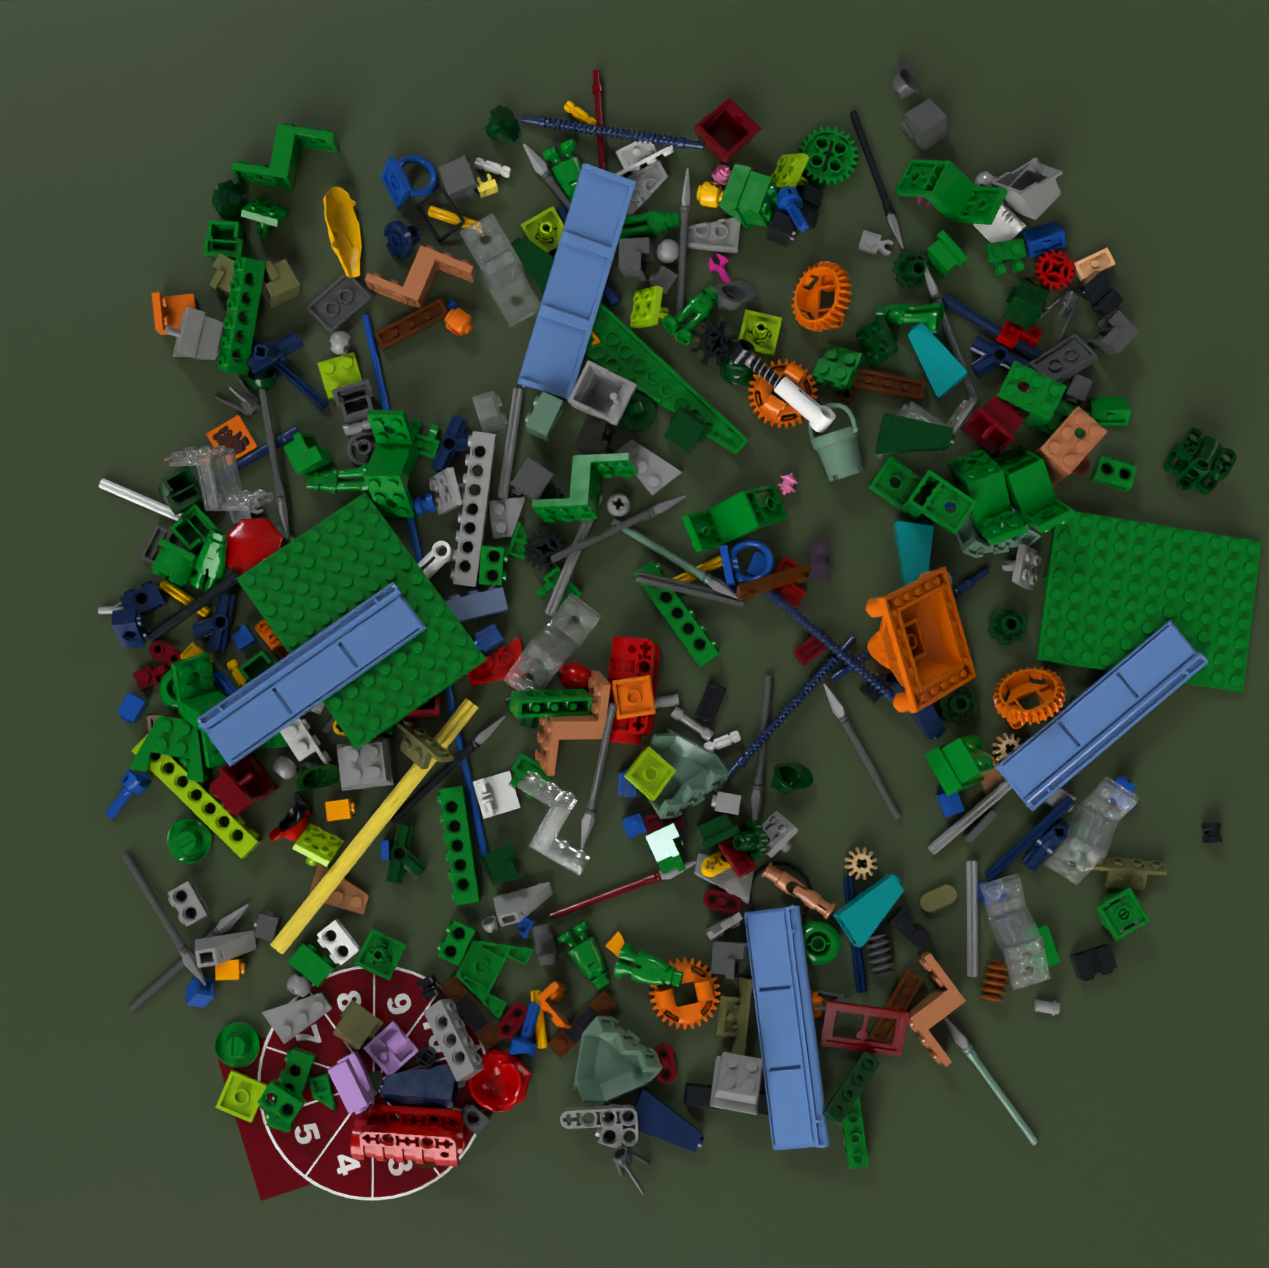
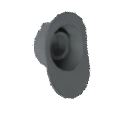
M899 58L896 61L897 73L892 80V85L897 97L903 99L904 97H910L915 92L920 93L921 89L916 71L912 65L905 59Z
M732 281L719 284L716 287L719 309L737 310L743 302L752 300L757 295L756 288L746 281Z

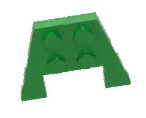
M159 715L129 769L149 772L152 753L190 759L186 780L205 783L200 730L184 719Z
M473 940L456 976L497 1018H500L507 1001L491 994L490 991L507 957L526 966L534 949Z

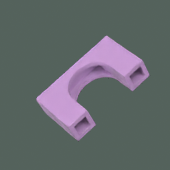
M354 1051L337 1061L338 1064L329 1068L328 1072L348 1113L355 1112L357 1115L370 1106L369 1104L375 1100L374 1097L378 1091L358 1051Z

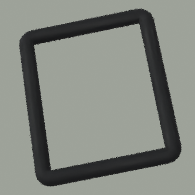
M442 187L438 188L417 205L418 212L439 242L445 240L465 223L464 218ZM439 192L443 193L461 220L459 224L441 238L421 210V207Z

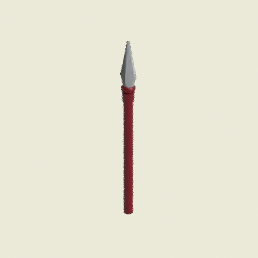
M696 861L684 863L685 868L688 869L696 864ZM675 868L662 874L661 870L655 871L644 878L550 912L551 917L556 919L657 881L660 882L663 879H672L684 870L679 872Z

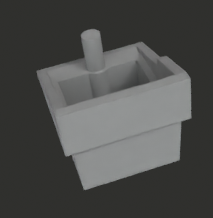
M1033 158L1013 172H1006L993 180L991 184L993 187H1004L1008 191L1004 201L1011 211L1037 220L1060 196L1061 191L1056 178L1062 175L1063 172L1039 163L1037 158Z
M186 307L182 313L179 329L169 326L165 328L166 334L177 337L172 356L215 360L219 353L220 338L224 333V323L205 316L203 311Z
M588 360L568 402L576 409L617 426L637 384Z
M390 738L371 740L358 750L355 749L352 743L336 745L342 791L396 784Z
M723 1052L721 1056H717L714 1062L710 1107L757 1115L763 1069L762 1059Z

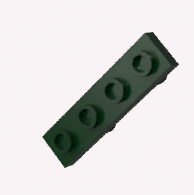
M866 1050L862 1052L822 1114L839 1126L881 1063Z

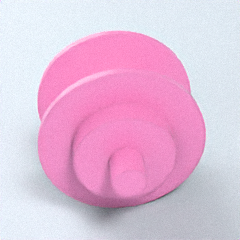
M722 164L717 165L716 170L712 172L715 183L721 185L728 183L731 175L730 167Z
M793 473L781 476L783 482L777 484L780 490L783 491V495L795 492L793 485L798 484V482L793 477Z

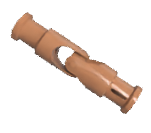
M772 862L767 864L761 874V877H767L775 883L776 887L796 899L799 897L805 906L811 910L815 909L825 919L829 917L835 907V904L828 903L814 890L806 889L803 883L787 872L780 871L774 867ZM790 881L797 883L793 887L792 893L786 888L787 883Z

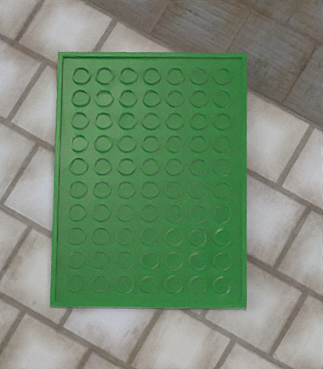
M366 492L236 578L289 654L392 582L399 587L402 596L424 624L426 630L323 701L356 750L487 661Z
M1074 511L1076 516L1070 518L1067 523L1058 524L1053 527L1047 569L1048 577L1045 584L1035 660L1109 671L1167 621L1171 620L1194 650L1200 652L1208 661L1202 669L1184 684L1243 692L1261 541Z

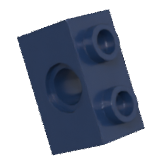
M147 581L141 585V588L137 590L130 589L123 593L124 596L120 597L124 609L136 608L138 614L142 616L168 605L166 597L159 587L160 584L155 581ZM146 594L147 601L141 604L139 599L142 595Z
M136 608L112 611L111 626L122 650L145 647L148 629L143 626L142 615L138 614Z

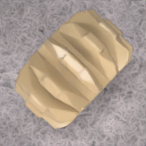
M1003 733L1002 738L996 737L998 743H992V746L997 748V750L992 751V754H998L995 760L1005 759L1020 746L1018 743L1021 741V738L1018 737L1014 740V733H1011L1009 737L1007 733ZM1011 745V752L1006 753L1005 751L1007 748L1005 746Z
M855 847L856 854L852 851L848 852L852 858L845 857L844 860L850 862V864L844 867L845 869L852 868L848 872L849 876L855 873V879L858 880L861 874L862 879L866 880V872L868 875L873 876V872L870 869H877V866L872 865L873 862L877 861V858L870 859L874 853L870 851L866 854L867 848L863 847L860 853L859 847ZM858 859L865 860L863 868L856 866Z

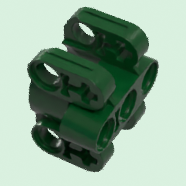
M1192 427L1184 434L1180 443L1175 444L1170 449L1163 463V468L1169 474H1178L1175 483L1180 489L1189 490L1196 486L1200 494L1208 495L1216 487L1218 481H1222L1228 476L1237 456L1232 449L1223 448L1216 439L1203 435L1200 429ZM1189 434L1195 435L1197 441L1192 440ZM1223 454L1227 455L1230 461H1226L1223 458ZM1173 460H1176V462H1175V464H1174V467H1173V466H1172V461H1173ZM1206 480H1208L1209 482H1208V484H1207L1206 487H1205V486H1204V485H1205L1204 482H1205Z

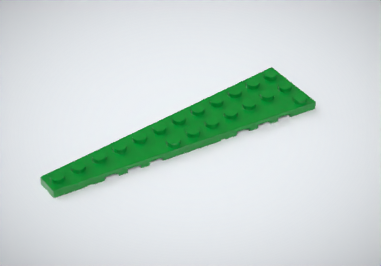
M600 302L592 331L601 342L597 345H592L595 340L590 334L584 355L610 372L637 384L636 390L648 396L671 413L675 414L681 406L712 427L707 437L734 455H737L749 440Z

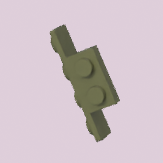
M404 718L395 724L405 732L399 750L421 769H428L432 757L438 762L454 760V756L446 748L442 747L436 739L429 736L424 729L420 728L414 720Z
M1098 855L1087 856L1090 870L1107 871L1104 881L1106 888L1125 889L1131 887L1132 890L1144 891L1148 874L1167 876L1168 872L1164 862L1158 860L1145 861L1140 859H1122L1120 857L1107 858Z
M744 977L739 978L737 996L720 995L716 1035L733 1037L731 1053L745 1056L753 985L752 979Z

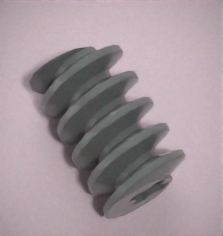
M888 933L874 934L867 940L871 941V943L866 948L872 949L871 952L867 953V956L873 957L872 960L868 961V964L874 965L869 971L875 972L876 975H886L895 972L894 969L889 968L893 965L892 961H888L892 954L886 953L891 949V946L885 945L890 941L889 938L884 937Z

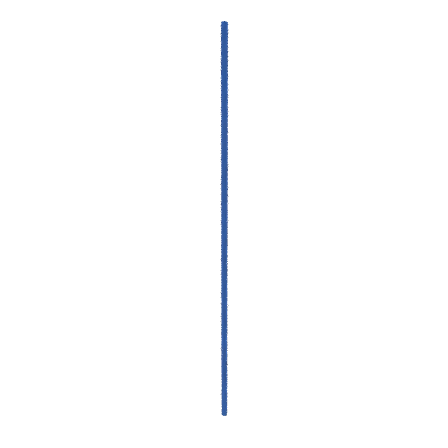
M366 314L362 316L382 409L390 410L370 315ZM407 518L416 563L418 564L423 559L415 518ZM451 685L445 689L450 716L457 710ZM462 730L455 737L459 753L465 748ZM466 757L461 762L480 852L481 856L489 852L468 757Z

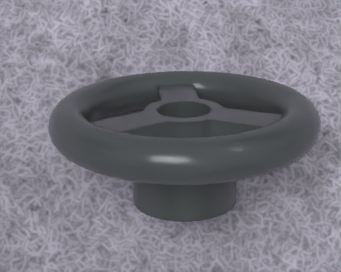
M363 430L362 432L355 433L347 443V455L356 466L361 467L364 463L368 462L369 453L377 444L376 440L369 442L366 439L357 441V439L362 436H370L375 439L372 431ZM353 446L362 455V462L353 455ZM363 446H368L366 451H362Z

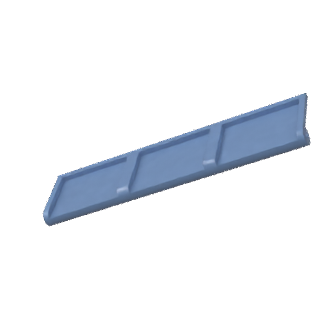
M582 164L517 384L522 387L534 388L567 400L569 399L576 385L634 191L635 181L590 164Z
M392 582L196 719L199 723L198 726L202 727L231 767L426 630V627L399 591V587Z
M1171 620L1167 621L995 766L1026 806L1034 811L1208 663L1207 659L1200 652L1194 650Z
M792 904L791 907L744 912L772 1146L774 1151L808 1147L824 1149L831 1145L827 1117L822 1114L826 1106L800 906Z

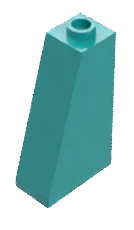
M915 323L909 329L908 337L936 396L942 399L969 373L923 323Z
M895 521L893 523L903 586L917 580L920 573L929 571L934 526L902 521Z
M884 875L833 914L854 947L861 948L903 893L902 882L896 875Z

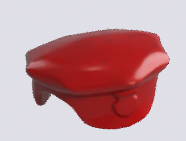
M267 518L241 519L227 533L226 564L232 571H238L240 575L244 574L281 549L283 535Z
M492 1049L481 1056L485 1069L465 1082L466 1092L480 1109L506 1112L525 1100L531 1072L517 1054L511 1055L509 1052Z

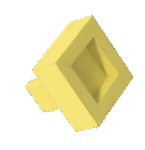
M489 173L486 174L487 182H482L480 177H477V182L480 185L478 192L481 198L498 192L495 179L492 180Z

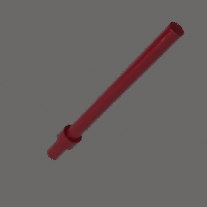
M596 69L593 70L592 94H594L596 124L600 127L601 125L604 126L602 109L603 84H601L600 70ZM598 134L599 168L606 170L604 135L600 137Z

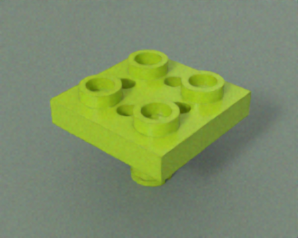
M799 153L786 154L780 157L777 167L771 175L779 191L787 186L795 188L796 186L805 185L803 182L808 184V179L802 176V172L810 158L808 155Z
M553 206L520 224L526 237L548 254L558 248L564 224Z
M654 286L636 291L633 298V311L630 316L631 328L639 329L658 325L659 318L663 320L668 316L667 313H663L668 312V308L661 307L663 287Z
M745 309L739 339L751 342L755 347V352L774 356L782 317Z
M310 823L295 842L293 850L307 856L306 863L308 865L316 866L320 863L327 867L342 848L344 840Z

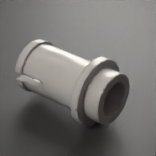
M1035 1000L1034 1012L1049 1013L1052 1016L1059 1014L1060 1003H1056L1055 1000L1053 1002Z

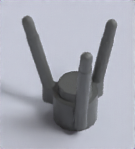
M1067 291L1065 295H1060L1053 304L1044 310L1039 318L1040 320L1059 303L1061 310L1058 313V317L1065 310H1070L1059 340L1063 339L1073 313L1078 307L1076 304L1079 301V296L1072 291Z
M240 376L237 379L250 397L245 398L230 385L228 389L243 401L241 403L243 408L217 395L214 396L215 399L242 412L245 416H248V414L254 416L261 408L260 400L255 397Z
M810 988L817 991L820 995L837 998L833 1001L851 1003L850 997H844V994ZM826 1005L814 1006L813 1009L826 1010ZM837 1011L836 1016L844 1015L847 1012ZM825 1014L817 1017L816 1020L824 1019Z
M625 1147L617 1148L613 1153L612 1159L620 1176H623L621 1168L623 1167L640 1193L644 1194L642 1186L629 1166L632 1164V1156L648 1166L650 1162L634 1152L631 1147L627 1149Z

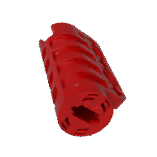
M612 638L608 682L611 684L608 709L610 703H615L612 681L651 675L654 701H656L661 651L659 645L644 638ZM649 664L650 669L648 672L645 673L644 669L646 665ZM615 713L609 742L641 745V736H648L653 732L655 714L646 715L645 718L641 717V719L640 717L617 720Z
M372 1105L368 1109L366 1119H356L351 1136L352 1159L367 1160L369 1157L376 1158L377 1161L385 1162L388 1159H396V1162L399 1163L415 1160L416 1164H426L429 1161L435 1162L436 1165L459 1167L460 1159L458 1154H463L465 1140L463 1114L458 1110ZM391 1114H397L400 1118H393ZM435 1116V1117H437L439 1120H438V1121H433V1120H431L429 1117Z

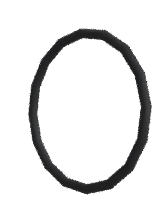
M772 862L773 866L783 865L797 870L806 880L808 889L813 890L809 877L800 867L789 862ZM767 864L763 865L759 870H757L753 874L752 885L756 877L765 869ZM750 891V897H749V902H748V903H749V906H750L751 911H756V910L754 909V906H753V903H752V900H751V891ZM807 906L805 908V911L801 914V919H803L807 915L810 909Z

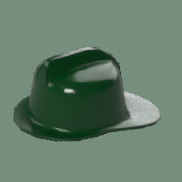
M729 356L722 361L723 366H720V375L727 383L751 386L749 385L750 381L756 382L753 375H758V373L753 372L752 368H748L746 365H736Z
M314 760L307 761L296 769L298 775L296 785L302 791L330 786L340 778L338 766L333 764L321 765L318 761Z
M799 763L777 764L774 767L771 787L777 788L785 794L791 793L796 789L810 787L813 784V776L809 769Z

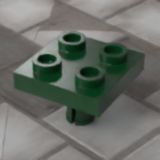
M885 317L876 319L856 333L870 368L877 366L899 352L896 345L897 336L890 331Z

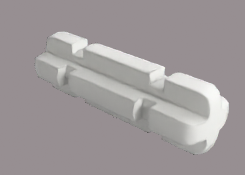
M476 158L474 166L476 169H484V171L496 175L501 174V176L506 178L510 176L511 168L504 165L502 167L501 164L488 160L484 161L482 158Z
M737 730L730 733L731 735L726 734L714 739V742L704 743V748L711 752H714V749H722L731 745V742H739L741 740L740 734Z

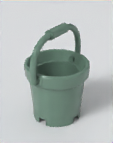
M831 402L822 405L831 410L835 408L843 409L848 414L852 426L815 437L813 428L808 421L811 445L818 452L829 482L834 481L833 475L835 480L859 473L858 467H860L861 472L865 471L858 440L860 435L859 427L852 411L841 403Z

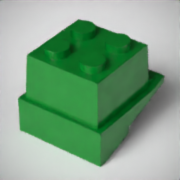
M734 164L719 206L748 230H751L752 225L768 227L769 222L774 217L779 189L772 177L754 172L751 167Z
M976 734L961 737L950 744L938 746L924 755L947 796L984 781L982 776L995 768L992 757L986 753L982 740Z

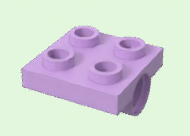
M394 1021L364 1047V1050L387 1075L394 1074L419 1051L417 1046Z

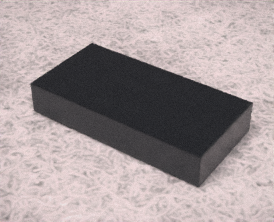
M709 681L694 717L712 724L727 688Z

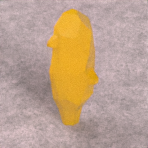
M332 187L323 198L324 218L327 224L331 247L338 256L348 278L360 276L362 244L360 225L353 210L356 201L350 199L349 193L343 188Z

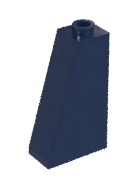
M892 672L888 674L887 677L890 679V684L895 692H905L904 687L900 685ZM932 704L917 713L910 714L924 737L929 740L938 739L946 731Z
M444 1064L385 1075V1080L380 1085V1094H382L385 1102L454 1108L459 1082L456 1081L449 1065Z
M642 1087L635 1105L638 1115V1131L694 1153L697 1148L700 1149L704 1137L701 1136V1130L648 1089Z

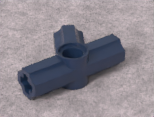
M294 331L278 341L273 340L268 344L258 343L254 347L253 356L248 358L246 362L251 371L257 375L272 365L281 364L287 359L288 355L303 347L304 344L299 335Z
M977 336L970 349L971 352L981 356V358L970 364L972 371L978 378L998 366L1009 371L1014 361L1025 366L1029 362L1009 352L1004 346H998L980 336ZM994 353H1002L1004 359L997 360Z
M452 416L431 469L441 472L450 467L455 453L470 451L471 447H468V437L472 433L463 434L468 421L458 416ZM447 441H452L455 443V446L452 449H447L444 444Z
M224 593L219 595L215 616L192 624L197 640L211 636L209 650L226 652L230 629L233 627L232 618L237 598L235 595ZM224 617L226 625L221 628L219 621Z
M1062 818L1058 819L1033 843V846L1021 862L1036 872L1045 858L1050 856L1057 846L1067 838L1066 830L1070 825Z

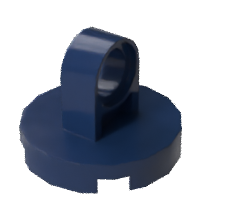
M398 220L387 223L384 228V237L387 236L389 243H386L389 252L395 258L403 259L410 256L413 245L417 244L420 239L421 231L415 226H406ZM410 233H413L416 237H411Z

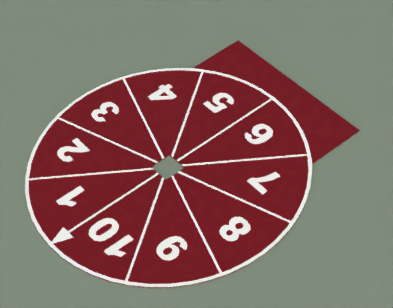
M359 966L331 973L321 986L317 987L312 983L308 995L304 997L297 995L289 1002L291 1003L322 992L333 1007L330 1011L285 1044L275 1030L271 1028L267 1037L259 1039L258 1055L248 1066L241 1068L231 1067L224 1064L217 1057L224 1082L226 1084L231 1070H235L268 1085L273 1079L278 1081L281 1070H285L287 1062H284L287 1052L291 1051L294 1047L317 1054L310 1077L329 1073L328 1069L338 1064L337 1061L356 1051L333 1034L335 1027L342 1019L340 1015L351 1000L384 1022L372 1040L394 1021L419 1050L424 1046L435 1048L437 1059L430 1067L448 1064L423 1012L439 1000L448 999V997L441 989L442 993L423 1000V992L416 982L426 977L400 967H396L390 981ZM457 1011L460 1019L465 1023L468 1035L474 1042L473 1046L480 1057L486 1054L485 1047ZM368 1038L358 1053L368 1073L380 1070L384 1081L387 1074L364 1050V1047L372 1041ZM417 1053L395 1073L422 1069L423 1067L419 1066L416 1061ZM297 1065L292 1066L293 1073L299 1075L301 1073L300 1067ZM331 1076L330 1080L336 1110H331L328 1106L313 1098L308 1080L303 1098L307 1101L297 1115L293 1128L289 1133L266 1126L268 1120L265 1119L267 1112L261 1109L260 1106L252 1123L235 1116L261 1201L310 1184L332 1194L351 1199H394L429 1186L454 1167L436 1164L434 1168L414 1167L415 1160L399 1163L396 1162V1159H388L386 1162L377 1161L376 1158L369 1157L367 1160L352 1159L351 1136L356 1119H366L369 1107L357 1115L355 1112L349 1114ZM466 1081L459 1082L454 1108L439 1107L438 1109L458 1110L460 1112L467 1103L471 1105L474 1101L466 1092ZM287 1084L286 1087L294 1092L293 1085ZM380 1090L375 1095V1100L369 1104L370 1106L418 1107L415 1104L385 1102L382 1094H380ZM269 1093V1100L271 1102H274V1100H272L273 1093ZM285 1104V1110L288 1112V1106ZM472 1112L469 1114V1119L476 1122L479 1120V1116L477 1113ZM391 1114L393 1118H400L397 1114ZM464 1125L463 1154H458L459 1159L464 1156L477 1136L466 1125Z

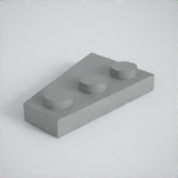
M630 440L617 450V453H629L639 468L638 475L635 476L651 496L682 474L680 470L634 440Z

